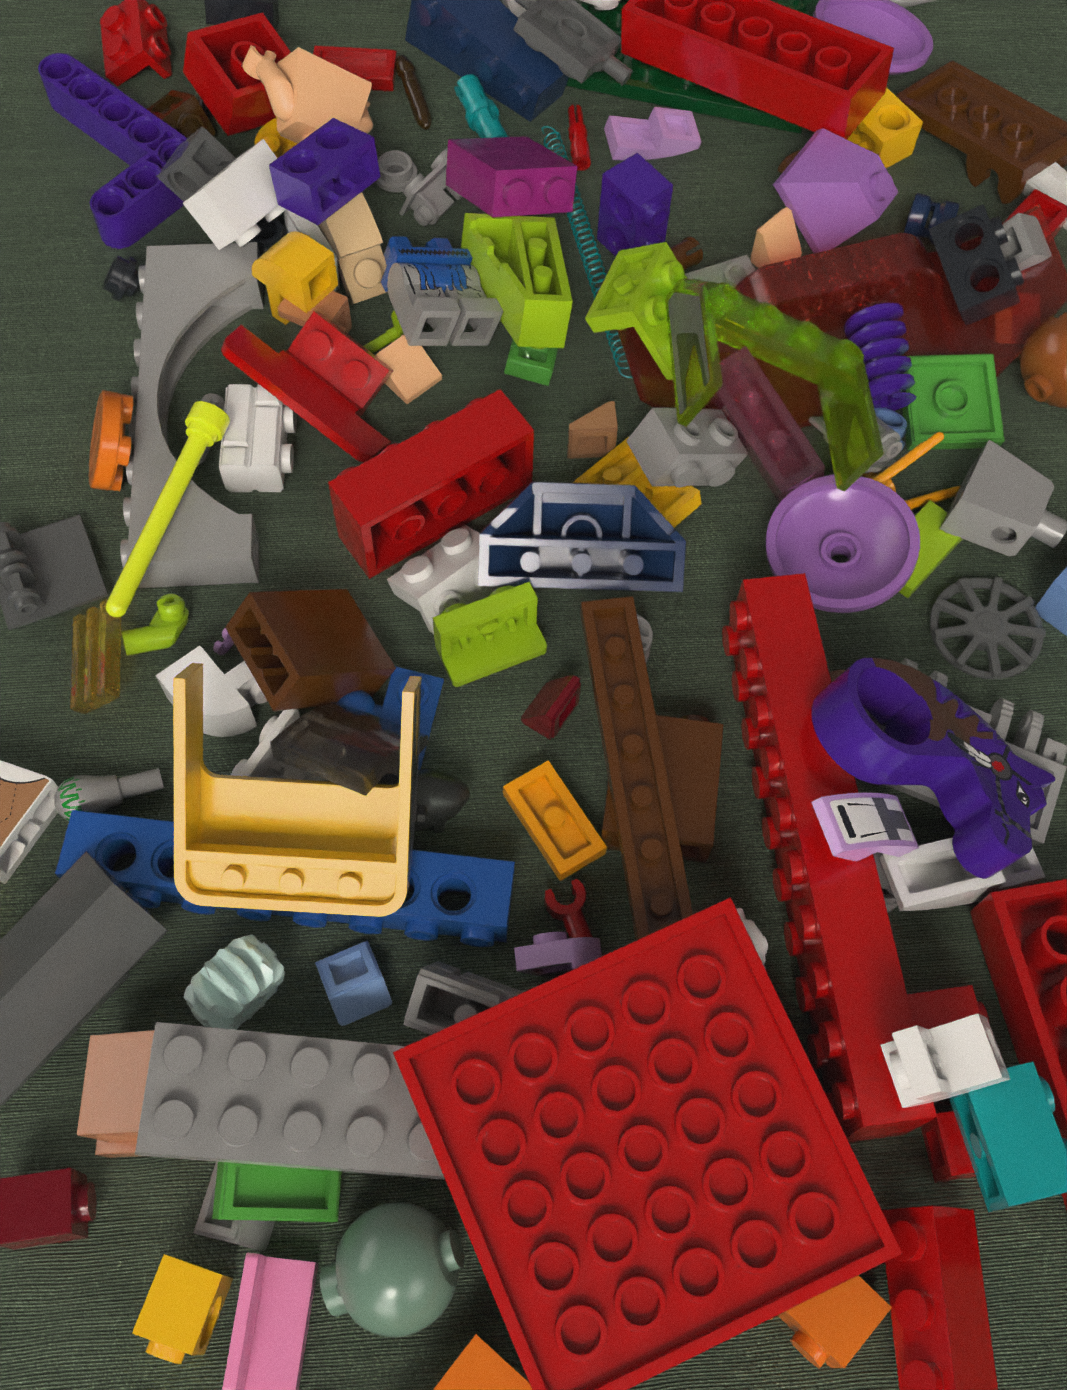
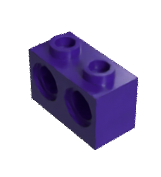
M332 118L269 164L278 205L316 225L321 224L381 177L374 137L335 118Z
M639 153L632 155L602 174L597 240L615 257L620 250L662 243L666 239L673 184Z

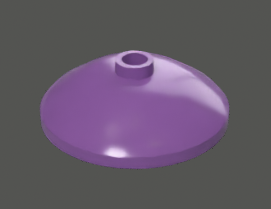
M819 0L813 13L815 18L894 47L889 75L905 74L922 67L928 61L933 50L932 36L926 26L911 12L889 0Z
M846 474L819 477L795 488L776 507L766 532V555L773 575L782 576L805 573L813 607L835 613L867 610L892 598L910 579L917 564L920 551L918 524L907 503L886 485L857 475L849 484L847 483ZM841 554L849 560L844 563H838L832 557Z

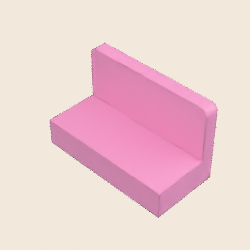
M246 1253L222 1390H299L318 1263L266 1257L258 1253Z

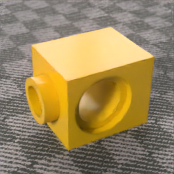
M164 1254L132 1334L150 1340L145 1351L146 1353L181 1365L186 1353L189 1355H204L233 1278Z

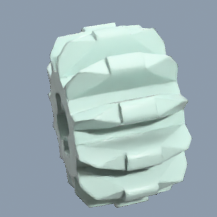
M253 934L233 939L227 947L219 949L217 954L211 960L205 962L204 967L192 977L191 984L185 990L183 998L191 1008L194 1017L204 1027L237 1030L243 1022L251 1019L255 1012L265 1006V1002L277 992V987L283 982L285 976L284 966L276 958L277 954L265 942L261 943Z

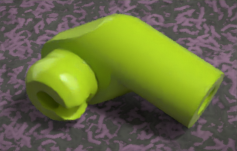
M176 594L162 596L156 603L158 610L149 626L121 631L126 656L166 649L176 643L188 623L189 611L185 607V601L182 597Z

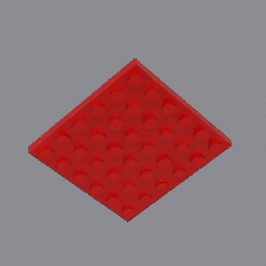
M731 897L393 1052L532 1390H628L902 1254Z

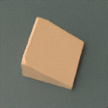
M788 207L780 210L756 231L751 253V263L771 278L779 277L798 261L802 254L792 210Z
M402 335L376 354L377 358L394 370L385 384L406 404H409L442 380V374L422 346H409L405 335Z

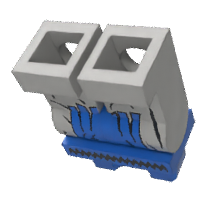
M392 236L384 253L387 266L381 284L385 292H388L408 345L447 346L448 341H450L452 346H488L504 311L497 298L486 297L481 288L478 271L474 266L470 265L473 258L469 250L452 248L448 238H433L426 243L425 247H413L407 237ZM425 322L431 325L433 328L432 332L422 331ZM467 323L472 326L474 332H464Z

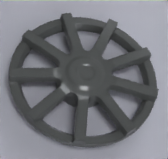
M966 577L958 579L956 583L947 587L938 596L932 607L929 620L932 639L941 655L951 665L968 675L991 680L1013 677L1030 667L1042 649L1046 629H1043L1040 616L1033 606L1035 601L1030 596L1025 597L1017 589L1003 583V579L999 577L994 579H966ZM973 589L991 590L987 607L982 606ZM961 592L972 611L965 610L947 600ZM1000 593L1017 603L1002 612L997 609ZM941 611L962 619L965 624L939 629V614ZM1024 611L1031 627L1010 624L1008 620ZM963 635L968 645L960 656L955 658L942 640ZM1008 635L1033 638L1029 653L1027 654ZM1002 645L1019 661V664L1001 671L997 647ZM976 649L987 651L989 671L978 670L965 664Z

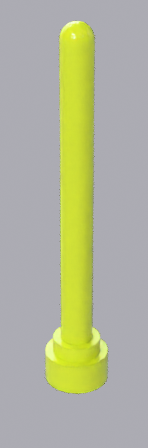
M205 401L195 402L185 420L188 439L106 602V611L112 617H121L126 613L206 447L213 446L215 442L222 440L230 423L229 416L214 404Z

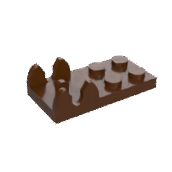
M953 60L895 95L923 121L922 129L967 154V174L975 188L990 177L991 169L996 171L999 177L997 190L1003 204H1009L1017 199L1023 192L1026 181L1056 162L1062 168L1067 166L1066 121Z

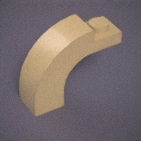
M361 192L318 225L338 258V271L351 305L388 293L385 292L381 284L387 266L380 246L383 240L366 199Z

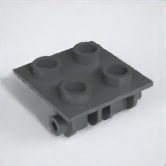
M80 514L22 534L17 529L11 527L10 523L0 522V605L9 631L108 597Z

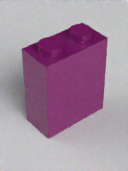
M527 136L448 139L446 186L491 217L573 211L577 166Z

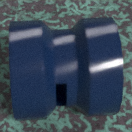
M916 192L902 237L914 240L924 237L928 238L931 244L934 245L929 229L956 217L960 204L947 200L941 204L931 200L930 196ZM932 211L928 227L924 228L929 212Z

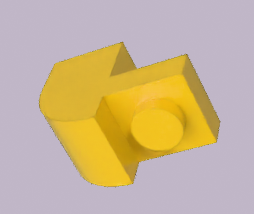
M292 231L287 233L252 264V276L266 285L272 316L284 325L290 322L281 318L278 313V306L284 298L305 313H308L338 286L334 253L311 237L300 232Z

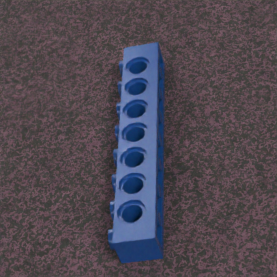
M72 810L55 874L60 879L87 851L145 908H158L162 901L182 904L181 907L184 910L197 914L210 915L215 913L216 908L237 910V915L255 921H268L271 919V915L293 917V922L306 927L321 928L326 926L327 921L347 923L349 924V929L364 934L382 933V928L405 930L404 934L407 937L416 940L433 941L437 940L438 934L461 937L460 941L469 946L492 947L494 941L507 942L515 862L413 850L409 888L414 891V894L397 911L382 917L199 906L183 898L176 888L174 878L167 877L170 867L174 864V822ZM126 854H136V858L129 868L123 871H113V867L120 857ZM450 892L463 893L470 900L463 909L458 911L446 910L439 904L441 899Z

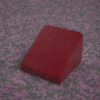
M571 675L547 682L521 716V722L549 740L555 738L579 704L580 678Z

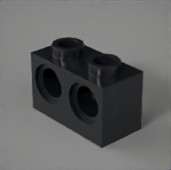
M982 204L929 229L957 307L966 326L1020 303L1016 287L1024 284V280L1015 257L1005 261L1000 245L1009 241L999 215L989 219L985 206ZM980 236L983 238L981 244L973 250L966 251L960 249L962 243L969 237ZM986 277H996L999 279L996 287L988 292H978L975 290L977 284Z

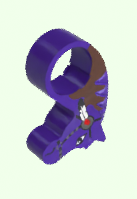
M862 658L854 662L816 696L812 704V722L822 746L831 758L846 772L867 783L878 785H923L929 787L936 795L945 818L954 828L953 850L965 870L976 877L987 879L1031 851L1030 816L1047 805L1042 788L1053 783L1056 780L1055 777L1048 771L1016 756L1005 741L981 716L946 687L915 668L887 659ZM865 709L868 710L878 720V722L881 725H884L887 728L885 729L886 733H884L871 720V718L866 713Z

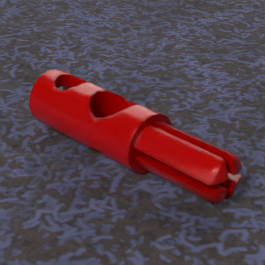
M573 104L568 108L570 151L572 163L577 166V171H584L591 165L587 128L583 120L582 107L576 104L575 118Z

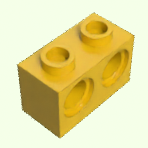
M886 87L885 94L847 140L878 154L885 168H888L912 155L923 121Z

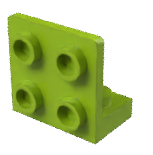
M667 242L620 250L585 320L594 333L634 327L666 380H675L668 301L675 292L695 296L697 294ZM700 299L702 321L704 322L706 310Z

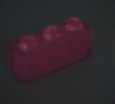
M746 346L708 369L709 382L706 384V391L717 408L723 411L728 421L737 429L738 438L748 452V456L779 503L795 488L824 476L825 465Z

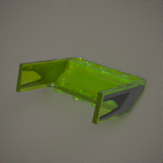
M687 278L678 280L665 299L678 424L687 427L723 385L718 340L818 385L837 489L845 492L884 455L866 368L863 362L864 355L855 343L847 339L840 340L821 331L815 324L809 321L801 322L780 312L778 308L768 302L760 303L739 293L730 284Z

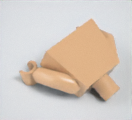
M250 46L242 67L248 75L261 80L265 86L274 115L277 116V131L280 136L298 144L332 118L367 134L372 130L373 122L368 112L370 103L367 101L372 87L371 82L299 47L276 64V54L267 50L263 56L256 50L255 46Z

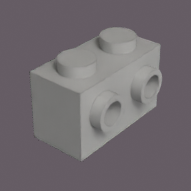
M652 408L626 440L651 486H676L680 488L710 485L711 487H717L726 483L734 476L736 467L748 455V452L738 438V431L735 426L728 421L722 410L685 409L682 414H679V408Z

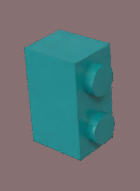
M1034 1062L1006 1068L1010 1080L949 1098L988 1213L1067 1193V1140L1061 1137L1053 1116L1055 1100L1052 1090L1047 1081L1038 1075Z

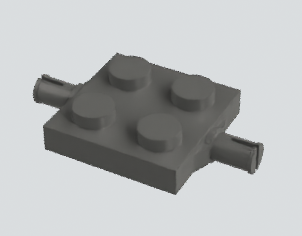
M515 0L526 11L519 16L513 30L525 39L530 48L542 52L556 63L561 72L566 76L576 79L582 84L594 72L604 71L620 83L621 86L628 81L633 70L614 56L621 46V37L576 1Z

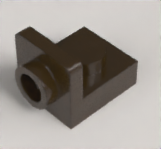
M171 90L147 108L148 111L186 138L190 137L202 126L212 136L216 133L193 94Z

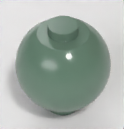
M393 1202L376 1206L359 1216L346 1230L337 1247L336 1261L322 1266L320 1271V1288L324 1303L332 1316L338 1317L349 1313L357 1325L370 1333L384 1337H404L415 1334L434 1323L451 1302L457 1287L458 1269L464 1266L463 1248L454 1229L447 1230L437 1216L421 1206L404 1202Z

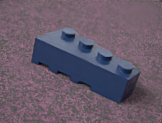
M411 0L405 41L461 77L468 74L476 75L485 93L530 122L563 95L569 78L561 72L556 63L542 52L530 48L525 39L513 30L518 17L499 0Z

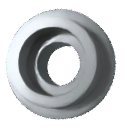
M399 150L388 151L378 159L381 177L375 182L385 191L403 192L412 179L417 176L416 165L405 152Z

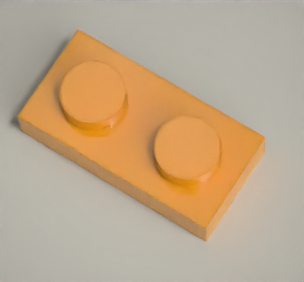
M549 760L503 786L504 797L559 881L606 854L607 846Z

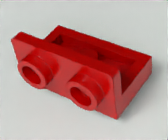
M124 0L119 5L109 7L100 18L105 76L118 87L149 65L163 79L172 75L171 50L167 38V20L162 11L155 4H149L146 0Z

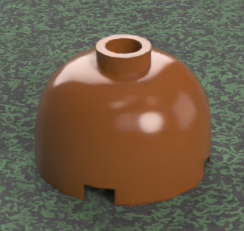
M1064 312L1058 318H1055L1054 314H1052L1038 325L1027 338L1020 355L1021 375L1025 382L1024 386L1027 393L1038 402H1044L1050 406L1067 409V312Z

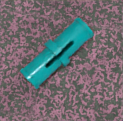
M473 74L461 77L456 82L458 86H455L454 90L465 109V119L468 126L473 131H476L479 138L509 137L499 121V110L493 100L487 98L479 78Z

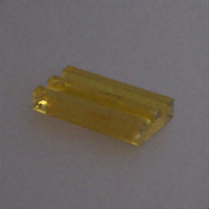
M108 599L100 602V609L91 607L86 610V616L78 614L73 617L70 710L82 714H87L120 697L121 617H112L107 613L106 602Z

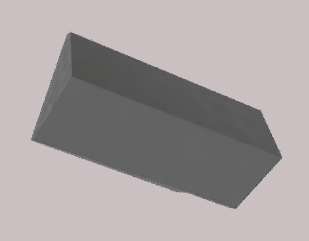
M87 851L0 940V1107L131 976L129 971L169 931Z

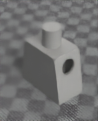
M988 440L967 471L940 530L1006 556H1015L1030 537L1055 548L1067 531V521L1045 510L1055 488L1052 481L996 443Z

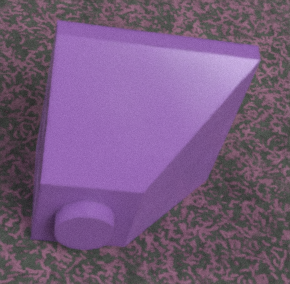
M824 128L817 130L773 184L785 206L792 210L794 221L815 257L825 255L878 220L898 193L891 175L886 170L878 154Z

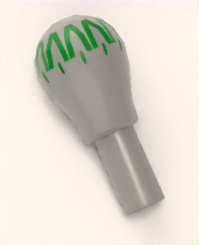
M159 768L120 778L116 775H75L65 779L58 786L54 795V803L59 815L69 821L72 810L104 813L111 807L123 803L124 798L163 789L164 786Z

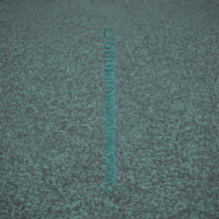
M543 126L541 128L543 134H545L544 128H550L554 131L545 137L544 146L549 150L558 149L562 146L563 149L556 150L554 153L561 151L557 153L559 155L564 152L565 155L560 156L569 160L566 156L567 153L564 150L565 147L562 144L563 141L560 133L550 126ZM556 133L557 137L551 139L546 144L547 137L551 134ZM558 139L561 141V144L558 143L548 147L552 140ZM575 183L576 191L574 195L578 193V197H574V202L579 199L580 203L574 204L573 206L575 207L573 209L580 205L582 209L576 210L573 213L567 212V217L569 218L577 248L579 249V254L581 255L587 279L595 299L596 292L600 287L595 288L594 286L596 283L603 282L604 279H599L596 282L592 281V279L602 274L606 277L607 274L605 273V267L602 266L603 261L600 260L601 255L598 253L599 249L596 247L597 243L594 241L595 237L592 235L593 231L590 229L591 225L588 222L589 219L586 216L580 192H578V186ZM582 211L585 213L584 215L578 216L575 219L571 218L572 215L579 214ZM586 218V222H581L577 225L573 224L574 221ZM588 224V228H583L580 231L575 230L576 227ZM590 230V234H586L581 238L577 237L579 233ZM590 236L593 238L583 244L579 243L581 239H586ZM592 242L595 244L594 247H589L586 250L581 249L583 245H589ZM594 248L597 250L596 253L584 256L585 252L591 251ZM596 255L599 256V259L593 260L589 263L586 262L587 258H591ZM598 261L601 262L600 266H595L592 269L588 268L590 264H594ZM600 267L603 268V272L590 275L591 271L597 270ZM624 329L615 334L609 333L611 330L605 331L619 373L626 378L635 377L638 374L636 363L629 367H620L617 362H627L634 356L630 352L629 340L626 339L627 333L623 332ZM625 334L621 339L611 340L615 335ZM622 340L627 341V343L623 346L614 347V344H616L617 342H620ZM629 347L627 352L622 354L616 353L621 348ZM625 354H631V355H632V356H631L629 359H627V360H622V361L618 360L622 355H625ZM634 365L636 367V373L633 376H625L620 370L631 368Z

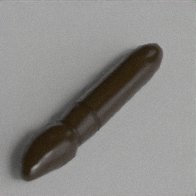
M401 54L396 59V72L400 79H402L403 87L417 124L422 129L428 130L431 126V114L415 74L416 68L404 54Z

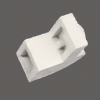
M200 645L156 675L167 699L173 705V678L191 663H203V733L211 736H235L257 727L251 707L256 703L262 704L267 702L245 661L224 674Z
M980 1014L971 1015L931 1029L918 1025L892 1033L894 1041L880 1045L902 1108L943 1100L1010 1080L988 1019Z

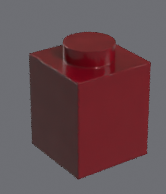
M72 1168L0 1178V1247L15 1250L88 1238V1221H93L96 1217L97 1199L93 1183H87V1175Z

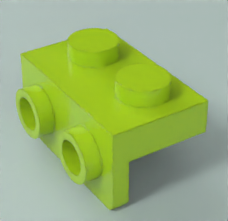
M530 582L516 587L511 585L500 587L486 598L470 604L458 603L451 605L443 610L440 615L432 617L435 647L453 686L460 687L544 655L547 652V643L537 625L538 598Z

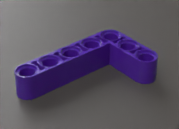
M55 53L44 57L39 63L38 70L50 105L54 111L130 165L98 189L91 196L89 202L99 234L105 245L116 249L127 248L135 244L184 206V201L156 176L176 148L187 138L74 57L65 53Z

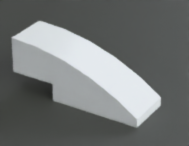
M953 837L919 845L918 849L901 857L883 854L879 858L900 911L939 909L981 902L990 892L1035 885L1046 877L1033 847L1028 854L994 876L987 879L976 877L965 870L958 861L952 846Z

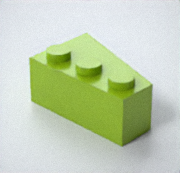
M465 213L461 249L469 250L473 258L470 265L477 269L481 288L486 297L497 298L504 311L500 321L517 346L535 349L564 348L573 300L555 218L533 216L491 217L488 214Z

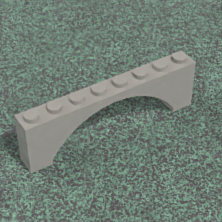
M247 242L241 247L237 243H230L220 250L215 244L147 246L146 265L139 266L138 269L140 290L144 296L142 302L136 303V318L138 327L141 330V338L134 339L133 345L135 362L137 367H139V376H133L131 379V393L137 408L136 415H132L131 422L128 425L131 443L134 445V455H130L128 466H126L127 480L132 485L131 497H125L123 500L124 520L126 526L129 527L128 539H122L120 545L123 568L176 463V459L171 454L168 445L167 421L176 385L185 368L197 352L229 323L252 309H264V284L252 276V264L260 257L257 242ZM191 479L138 588L259 583L260 540L252 514H238L227 508L198 487Z

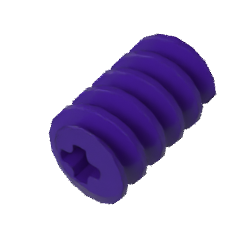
M898 303L876 304L864 308L851 316L844 326L845 335L849 339L847 342L848 354L852 356L849 361L850 368L863 371L871 412L874 408H887L895 411L906 407L917 398L912 393L903 392L910 389L915 384L914 376L902 374L912 367L911 358L900 356L909 350V343L907 340L899 338L907 331L904 322L896 321L904 315L903 306Z

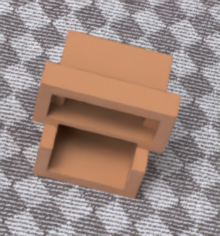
M154 1030L90 1035L77 1135L97 1140L95 1155L108 1158L138 1156L135 1155Z

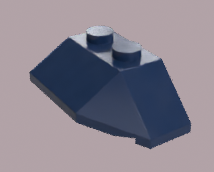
M532 481L479 533L478 586L503 587L511 585L516 587L530 582L532 588L683 592L686 540L635 485Z

